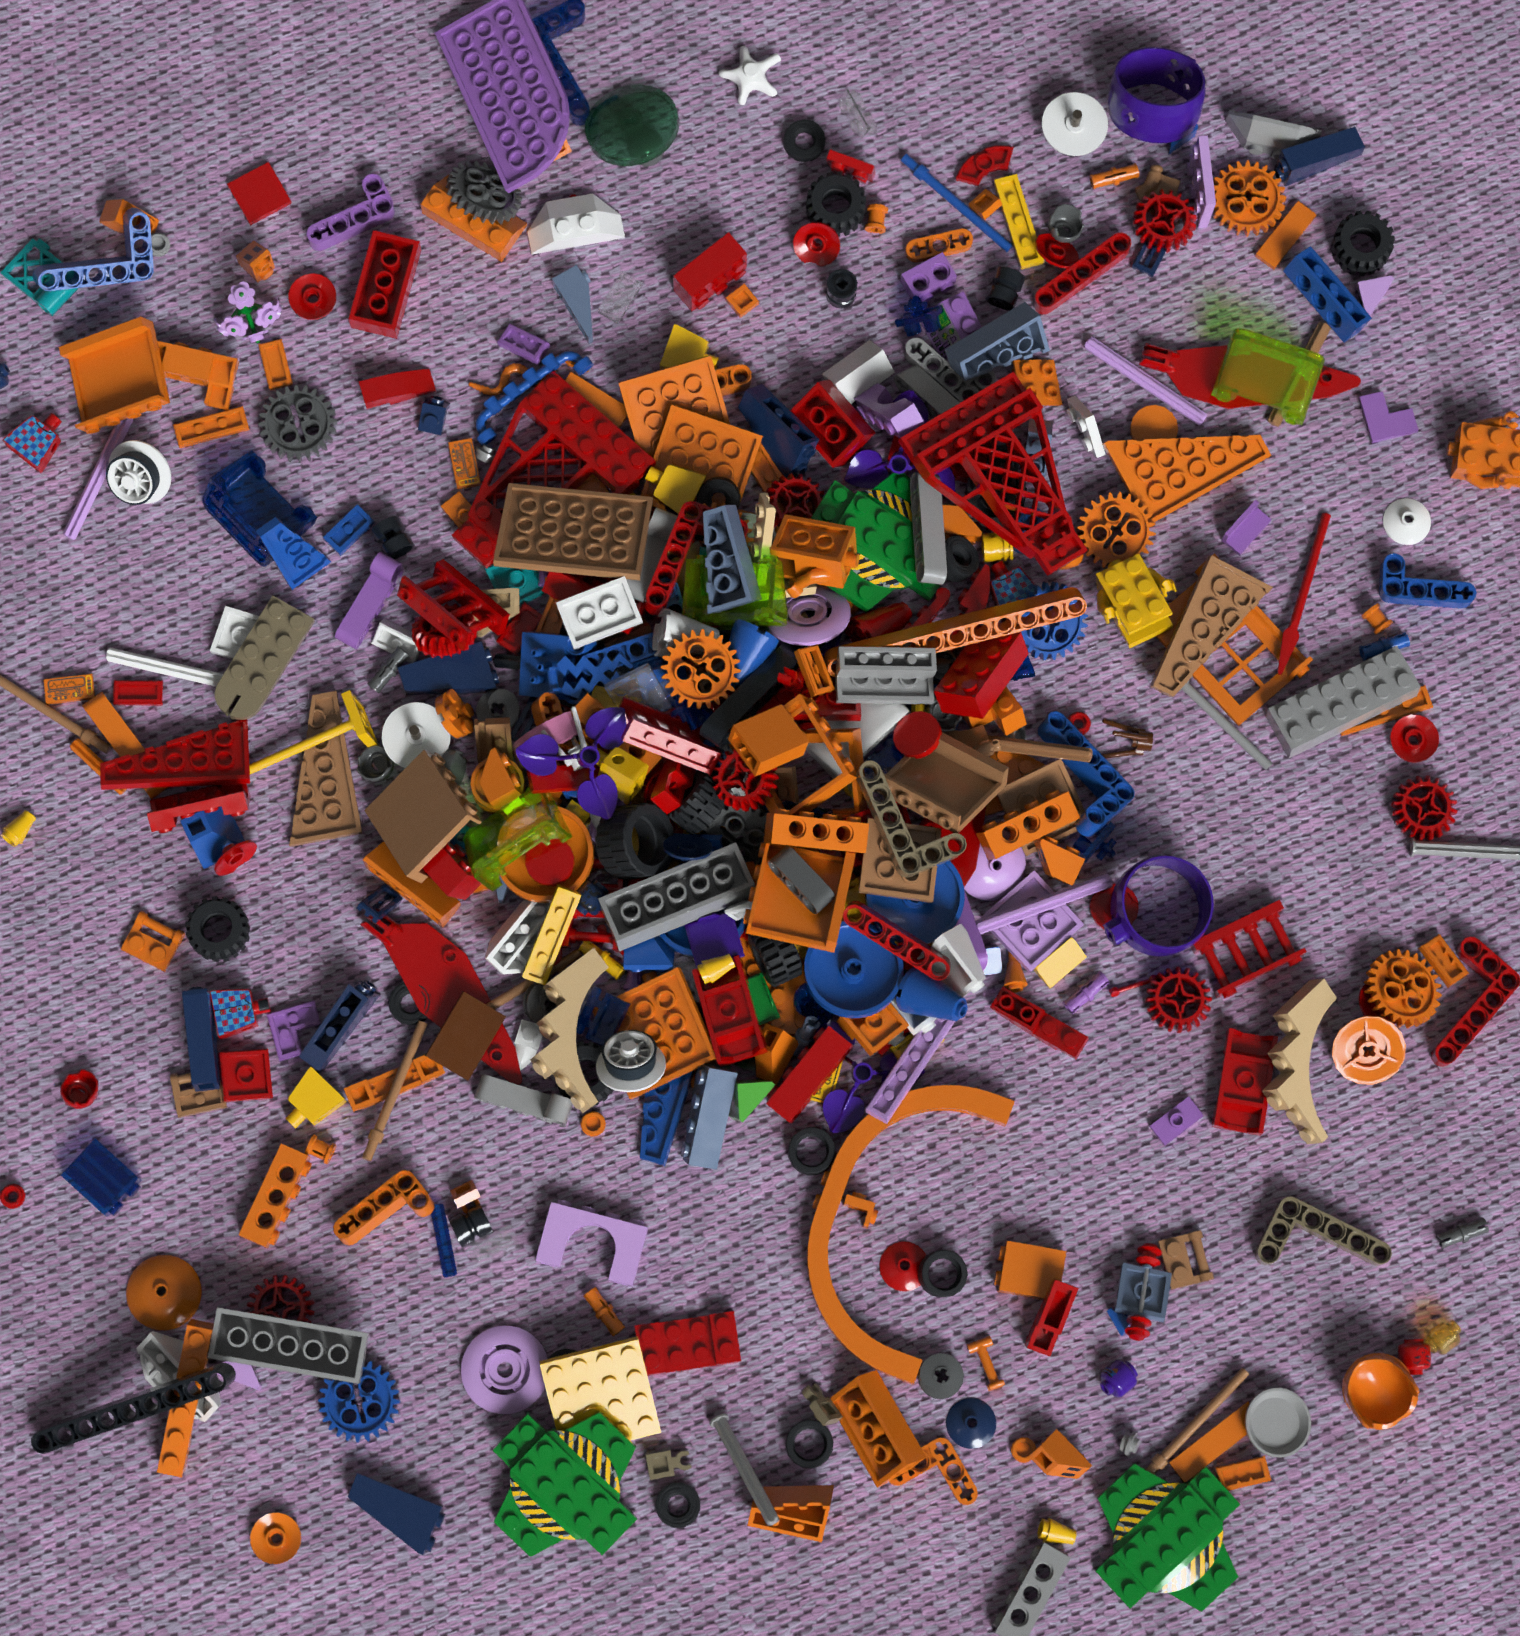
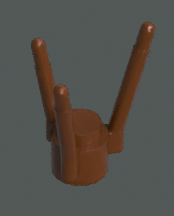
M1103 719L1104 724L1132 732L1113 731L1112 734L1130 738L1131 747H1135L1133 750L1101 754L1105 759L1129 755L1143 756L1144 751H1151L1153 732H1146L1145 729H1138Z

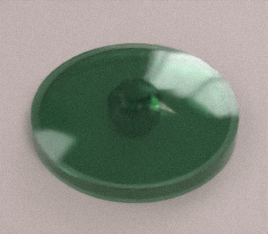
M628 85L607 93L594 104L585 122V134L591 150L601 160L617 166L640 165L657 158L672 145L679 130V115L675 103L664 91L648 85Z

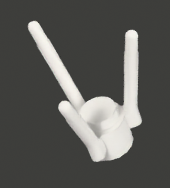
M575 706L571 710L581 745L578 744L576 737H573L571 741L574 747L568 751L569 755L578 754L581 749L587 746ZM545 730L541 731V734L549 735ZM559 747L558 754L560 756L566 755ZM577 759L564 760L566 766L572 765L574 771L584 768L579 765Z

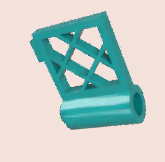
M32 238L0 273L37 303L47 314L53 316L79 288L45 291L39 288L35 293L29 290L28 282L34 280L33 276H28V266L63 263L49 252L51 248L40 238L37 241ZM35 247L40 251V259L28 261L27 254ZM24 266V277L14 278L9 274L15 267ZM73 270L66 273L65 280L68 281L74 277ZM44 274L41 282H48L51 274Z

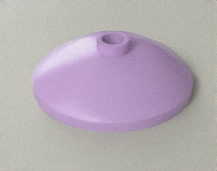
M1003 830V838L1005 840H1008L1010 837V833ZM980 844L976 871L964 887V890L969 895L980 900L996 901L1002 899L1023 879L1026 861L1022 847L997 859L988 860ZM994 861H998L999 863L997 869L993 868Z

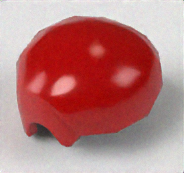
M81 1069L75 1074H68L60 1086L61 1098L70 1107L76 1109L86 1108L98 1097V1080L94 1073L85 1069Z

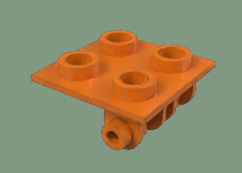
M1054 360L1012 361V372L1014 371L1026 390L1031 388L1042 406L1063 405Z

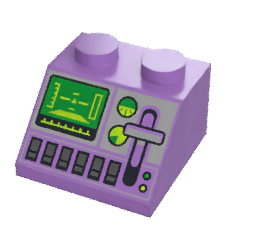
M964 291L940 302L919 319L935 351L944 359L947 358L946 348L982 328Z

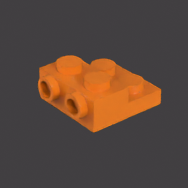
M891 1003L882 1011L868 1017L845 1018L840 1016L836 1021L851 1040L856 1039L870 1057L909 1026Z

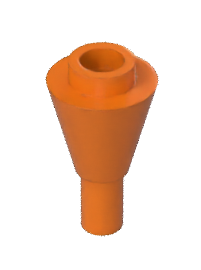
M1008 951V963L1003 987L1014 993L1021 992L1028 983L1020 963Z

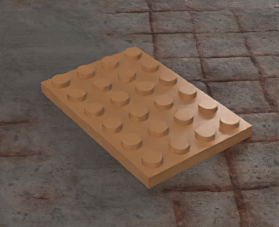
M508 483L493 559L494 566L608 578H621L625 576L626 579L640 581L653 507V497Z

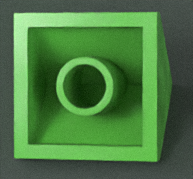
M762 1079L736 1080L729 1117L733 1120L744 1122L775 1084L772 1081Z

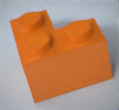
M1007 687L1004 688L983 719L962 716L970 729L982 724L985 726L994 720L1005 736L1027 725L1023 708Z

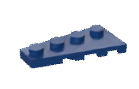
M274 517L256 530V533L292 590L331 563L325 554L277 517Z
M694 1071L645 1093L640 1159L662 1166L666 1165Z

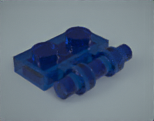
M593 986L590 994H587L584 999L586 1003L581 1014L578 1015L576 1033L582 1035L586 1026L590 1029L585 1038L603 1046L610 1036L618 1032L630 1003L607 992L602 1001L599 999L602 989ZM596 1006L599 1009L594 1020L592 1021L589 1018L593 1012L594 1007Z

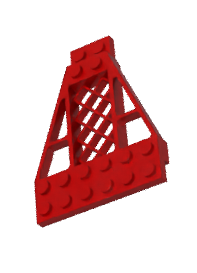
M552 371L519 403L469 510V519L452 534V537L487 569L493 564L503 508H497V499L506 498V492L502 491L508 486V483L527 482V485H531V482L544 481V487H548V481H561V488L576 490L589 476L594 474L613 493L630 495L640 485L639 480L648 473L650 467L656 465V461L555 371ZM523 413L546 432L528 451H523L511 441ZM507 447H510L520 456V459L490 486ZM561 449V459H548V450ZM565 450H567L574 458L565 459ZM544 452V459L536 460ZM578 464V472L576 474H565V465ZM548 465H561V474L548 475ZM531 466H544V475L531 476ZM527 468V476H519Z
M1013 371L902 436L898 442L926 483L1029 559L1035 557L1045 574L1049 576L1085 554L1088 549L1075 532L1072 519L1066 511L1041 411L1044 407L1031 388L1025 389ZM1032 418L1035 420L1042 450L1030 457L1012 429ZM997 441L1006 444L1008 447L1007 453L996 450ZM992 442L991 449L984 447ZM978 452L990 455L988 464L977 461ZM1041 456L1045 460L1051 487L1033 462ZM995 457L1006 459L1005 469L993 466ZM1011 461L1017 462L1020 465L1021 473L1009 470ZM955 463H960L975 484L976 489L962 497L938 480L935 475ZM980 469H983V470H986V471H987L986 477L984 476V474L982 473V471H981ZM992 472L1003 475L1002 484L991 482ZM1008 477L1019 479L1018 489L1007 486ZM1024 481L1033 484L1035 487L1034 493L1023 490ZM994 489L1001 491L1000 498ZM1006 492L1017 495L1016 505L1004 502ZM978 494L982 495L1002 526L967 500ZM1022 497L1033 499L1032 509L1020 506ZM1038 501L1046 503L1049 508L1048 513L1037 511ZM1008 509L1014 511V517H1012ZM1019 512L1031 515L1029 525L1018 522ZM1035 517L1045 519L1034 526Z

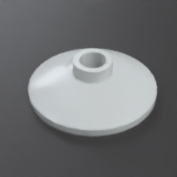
M1403 498L1392 502L1387 507L1383 516V526L1387 535L1395 542L1412 545L1426 537L1431 527V518L1423 504L1414 499ZM1410 516L1412 518V522L1407 523L1404 520V517Z

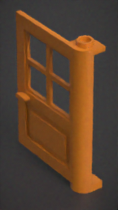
M1205 562L1202 563L1195 571V574L1198 577L1201 573V570ZM1196 582L1168 605L1172 611V615L1168 617L1173 624V628L1156 636L1166 648ZM1256 606L1220 645L1234 659L1238 666L1220 682L1203 665L1192 674V677L1228 716L1240 726L1296 676L1301 679L1310 670L1308 665L1313 659L1311 656L1306 659L1295 647L1281 675L1277 673L1264 684L1247 664L1266 648L1279 661L1282 632ZM1246 625L1263 645L1242 661L1226 641ZM1243 669L1260 689L1239 705L1225 690L1223 685Z

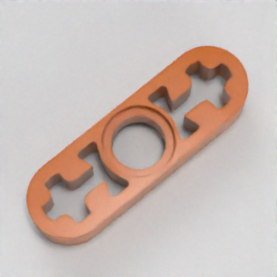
M957 229L913 239L908 242L905 254L908 260L918 263L927 261L942 252L945 256L966 252L972 247L973 235L967 229ZM960 235H963L964 239L968 238L966 245L956 242L953 243V248L950 249L949 237L952 238L951 242L957 241ZM937 240H941L946 244V248L943 251H936L932 244ZM925 243H929L928 249L930 254H927V249L921 250L919 256H916L914 252H910L913 250V246L923 249L926 247Z

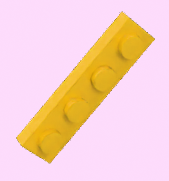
M1017 174L995 179V190L1003 204L1001 209L1020 269L1043 264L1044 259L1035 248L1037 236Z
M557 885L522 972V978L544 986L546 985L581 898V893Z

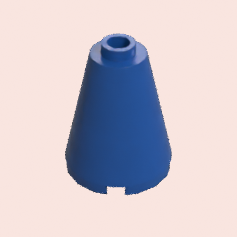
M737 619L733 624L729 639L731 644L728 647L729 651H737L732 658L740 660L739 663L734 665V668L741 670L740 673H736L733 676L739 680L738 683H731L735 690L769 657L779 643V640L767 631L763 633L758 630V626Z
M912 967L900 982L899 989L902 992L900 997L896 996L897 1008L904 1013L958 1021L967 1013L968 1006L964 997L942 980H934L915 967Z

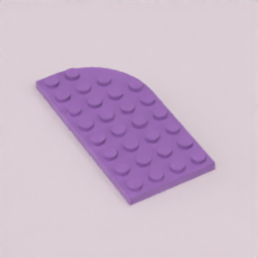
M492 0L435 32V35L504 189L510 193L538 177L555 160L567 136L570 112L564 87L524 0Z

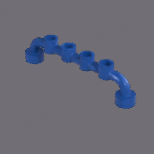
M565 351L556 357L551 353L542 359L541 363L544 366L536 371L532 367L522 374L524 380L516 385L513 381L503 388L505 395L499 399L492 396L483 404L486 409L478 415L476 420V430L479 434L476 439L480 445H487L498 436L492 427L486 429L485 422L488 418L499 413L503 407L515 401L523 392L538 384L542 378L557 370L566 361L571 360L575 363L573 369L578 376L584 374L594 365L588 356L583 358L573 351Z

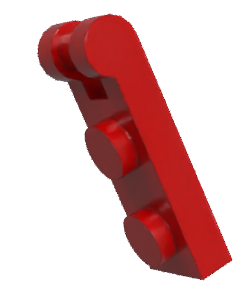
M939 588L934 602L929 607L927 605L923 606L917 613L918 619L912 625L909 622L903 630L931 623L949 603L950 591L947 588Z

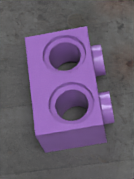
M942 252L902 273L900 282L914 305L919 302L925 304L933 299L934 294L940 291L942 293L950 291L956 283L957 275ZM943 272L946 277L938 279L934 276V273ZM915 283H922L925 285V288L917 290L913 285Z

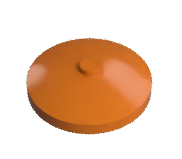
M536 805L518 812L504 825L496 842L495 862L499 875L512 892L528 901L549 903L557 888V885L547 886L536 883L528 874L525 866V856L529 847L536 840L544 837H557L564 840L571 847L575 857L573 872L564 883L559 884L560 886L577 891L588 878L593 866L594 845L587 827L574 813L555 805Z

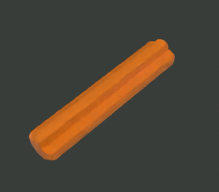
M75 739L71 743L70 749L100 776V763L104 761L80 739ZM114 789V790H115L119 795H121V794H123L127 789Z

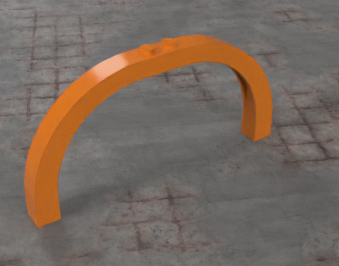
M938 1085L911 1090L907 1093L887 1124L870 1114L858 1123L841 1146L830 1172L825 1170L820 1183L825 1186L822 1195L816 1194L812 1205L816 1212L810 1228L807 1246L809 1283L818 1311L832 1334L847 1351L874 1370L913 1385L922 1359L883 1345L861 1330L844 1310L832 1285L828 1264L830 1231L856 1161L868 1144L879 1133L904 1118L931 1111H954L973 1115L1005 1127L1015 1101L985 1090L961 1085Z

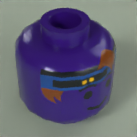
M1115 1360L1101 1371L1100 1387L1107 1395L1112 1394L1115 1397H1123L1136 1386L1137 1371L1128 1361Z

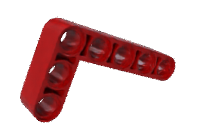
M688 501L681 507L646 592L644 606L651 615H658L662 608H666L696 533L704 536L703 512L714 508L695 501ZM691 512L694 513L697 517L694 519H689L685 516V514ZM740 519L744 536L746 539L748 533V525L744 520ZM682 533L687 535L688 539L680 540L676 535ZM676 555L679 557V560L671 561L668 559V556ZM667 576L671 581L664 583L659 580V577ZM653 597H657L661 599L662 602L660 604H654L650 601V599Z
M1467 937L1457 946L1456 953L1460 960L1489 985L1433 1049L1431 1058L1434 1064L1439 1067L1448 1066L1456 1060L1520 985L1519 974L1475 937ZM1464 944L1473 946L1475 950L1474 955H1468L1464 951ZM1484 960H1489L1493 964V971L1484 969ZM1503 976H1507L1512 980V987L1508 988L1502 984ZM1490 994L1496 998L1495 1006L1487 1003L1486 995ZM1472 1012L1479 1014L1481 1018L1480 1024H1475L1471 1021L1470 1014ZM1455 1031L1464 1033V1042H1459L1455 1039ZM1440 1049L1448 1051L1449 1060L1445 1061L1439 1057Z

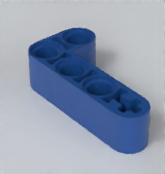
M1399 554L1387 555L1380 566L1379 596L1384 602L1462 609L1468 607L1476 598V588L1468 582L1405 578V560ZM1387 563L1396 564L1398 570H1389ZM1386 586H1393L1397 594H1389L1386 591ZM1410 588H1417L1421 596L1416 597L1412 595ZM1439 589L1443 591L1445 598H1438L1434 594V590ZM1461 591L1464 592L1465 596H1468L1466 600L1463 599V595H1460Z

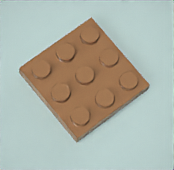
M1055 759L1008 782L997 794L1005 814L1017 810V813L1025 810L1024 805L1034 800H1038L1040 803L1046 800V794L1058 789L1060 793L1069 792L1079 816L1085 811L1062 759ZM1047 807L1044 813L1045 817L1050 820L1052 811ZM1026 817L1023 825L1027 830L1031 827V821ZM1077 820L1045 836L1057 841L1077 832L1075 826ZM1034 841L1022 846L1025 856L1037 851Z
M868 818L867 849L862 857L858 893L932 903L937 866L912 877L900 876L894 867L874 819ZM883 820L884 823H886L887 825H893V824H894L893 821H885V820ZM905 823L915 848L941 838L942 828ZM894 836L892 840L894 846L898 848L904 847V840L899 836ZM926 850V858L929 861H936L937 855L935 851ZM910 859L903 860L904 869L912 871L914 863Z

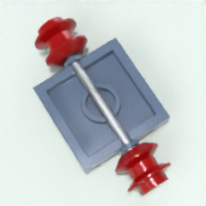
M1144 1243L1142 1246H1139L1137 1251L1141 1256L1136 1258V1262L1140 1266L1123 1263L1119 1277L1114 1312L1130 1315L1126 1322L1131 1326L1125 1328V1333L1129 1335V1338L1137 1341L1144 1340V1338L1150 1336V1332L1146 1329L1152 1324L1150 1320L1164 1322L1166 1317L1172 1273L1152 1269L1160 1266L1161 1262L1156 1257L1162 1255V1251L1153 1243Z

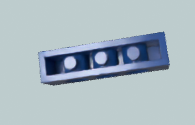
M1311 246L1296 255L1283 270L1343 342L1359 333L1372 319Z

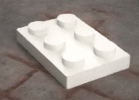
M625 576L556 602L574 649L643 623Z
M225 606L210 652L233 660L259 616Z

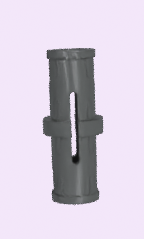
M397 646L387 661L380 664L381 668L367 684L380 693L392 677L395 678L398 674L397 667H401L410 655Z
M1482 1217L1465 1225L1462 1223L1458 1224L1452 1230L1436 1234L1438 1241L1448 1238V1240L1439 1243L1441 1249L1459 1242H1469L1470 1238L1488 1233V1226L1478 1228L1481 1225L1487 1224L1486 1220Z

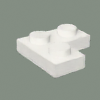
M1076 396L1067 399L1069 405L1067 414L1071 422H1076L1079 430L1083 432L1084 438L1082 443L1087 452L1091 451L1096 458L1105 455L1094 415Z

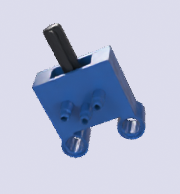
M536 631L522 632L521 655L497 653L493 663L496 668L520 670L519 695L540 697L542 694L549 692L546 668L555 667L564 656L575 665L576 655H586L594 652L597 641L583 646L582 649L581 647L574 649L568 634ZM568 670L565 677L559 671H556L559 688H562L565 681L573 689L576 687L578 682H574V676ZM582 689L579 699L562 693L554 694L558 699L566 700L570 704H578L588 692Z

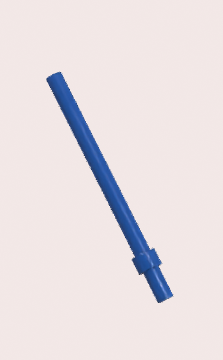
M908 154L902 157L901 162L914 172L913 175L917 179L925 181L1004 251L1008 252L1013 247L1009 241L933 177L927 167L923 164L919 165Z

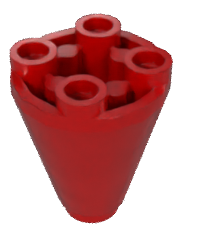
M896 602L851 617L844 632L853 643L903 630L908 624L909 619L912 618V612L905 602Z

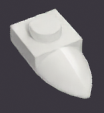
M523 1019L514 1042L520 1070L530 1064V1059L539 1050L543 1037L536 1023Z

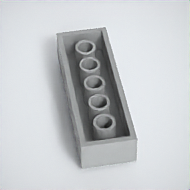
M1395 646L1268 708L1266 718L1288 758H1291L1349 728L1355 727L1388 709L1416 697L1421 686L1398 646Z
M735 842L713 851L706 858L691 860L598 898L601 911L620 952L748 899L751 887H755V883Z
M217 1307L208 1358L360 1384L370 1333Z

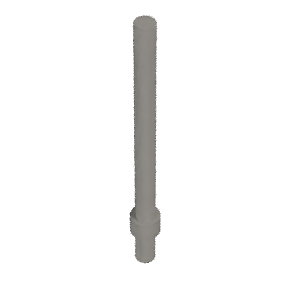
M1188 680L1179 691L1183 690L1251 757L1267 770L1273 763L1210 704Z

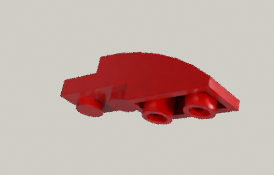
M987 564L984 565L982 570L979 568L970 579L973 584L969 590L964 588L958 598V601H960L959 610L965 614L986 609L990 590V567ZM980 624L976 625L974 629H978ZM954 630L951 635L957 634L960 630ZM956 648L950 649L948 651H951L953 653Z
M1005 987L1001 988L990 1006L993 1011L1012 1024L1075 1060L1089 1040L1088 1036L1052 1017L1044 1009Z

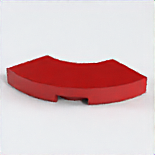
M1003 145L991 146L977 152L973 156L971 155L961 166L956 180L979 186L981 180L987 174L997 170L1007 171L1014 147Z

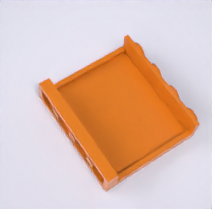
M138 317L59 347L60 356L69 360L81 417V423L75 425L76 429L85 431L87 434L97 433L102 427L119 425L121 420L138 418L143 412L157 411L163 405L170 403L153 321Z
M761 842L758 857L763 859L761 865L756 864L753 879L758 881L756 887H751L748 901L753 902L751 910L746 909L743 924H748L746 934L834 953L856 854L846 852L845 858L790 846L835 894L834 900L819 913L814 914L773 873L768 865V861L787 845Z

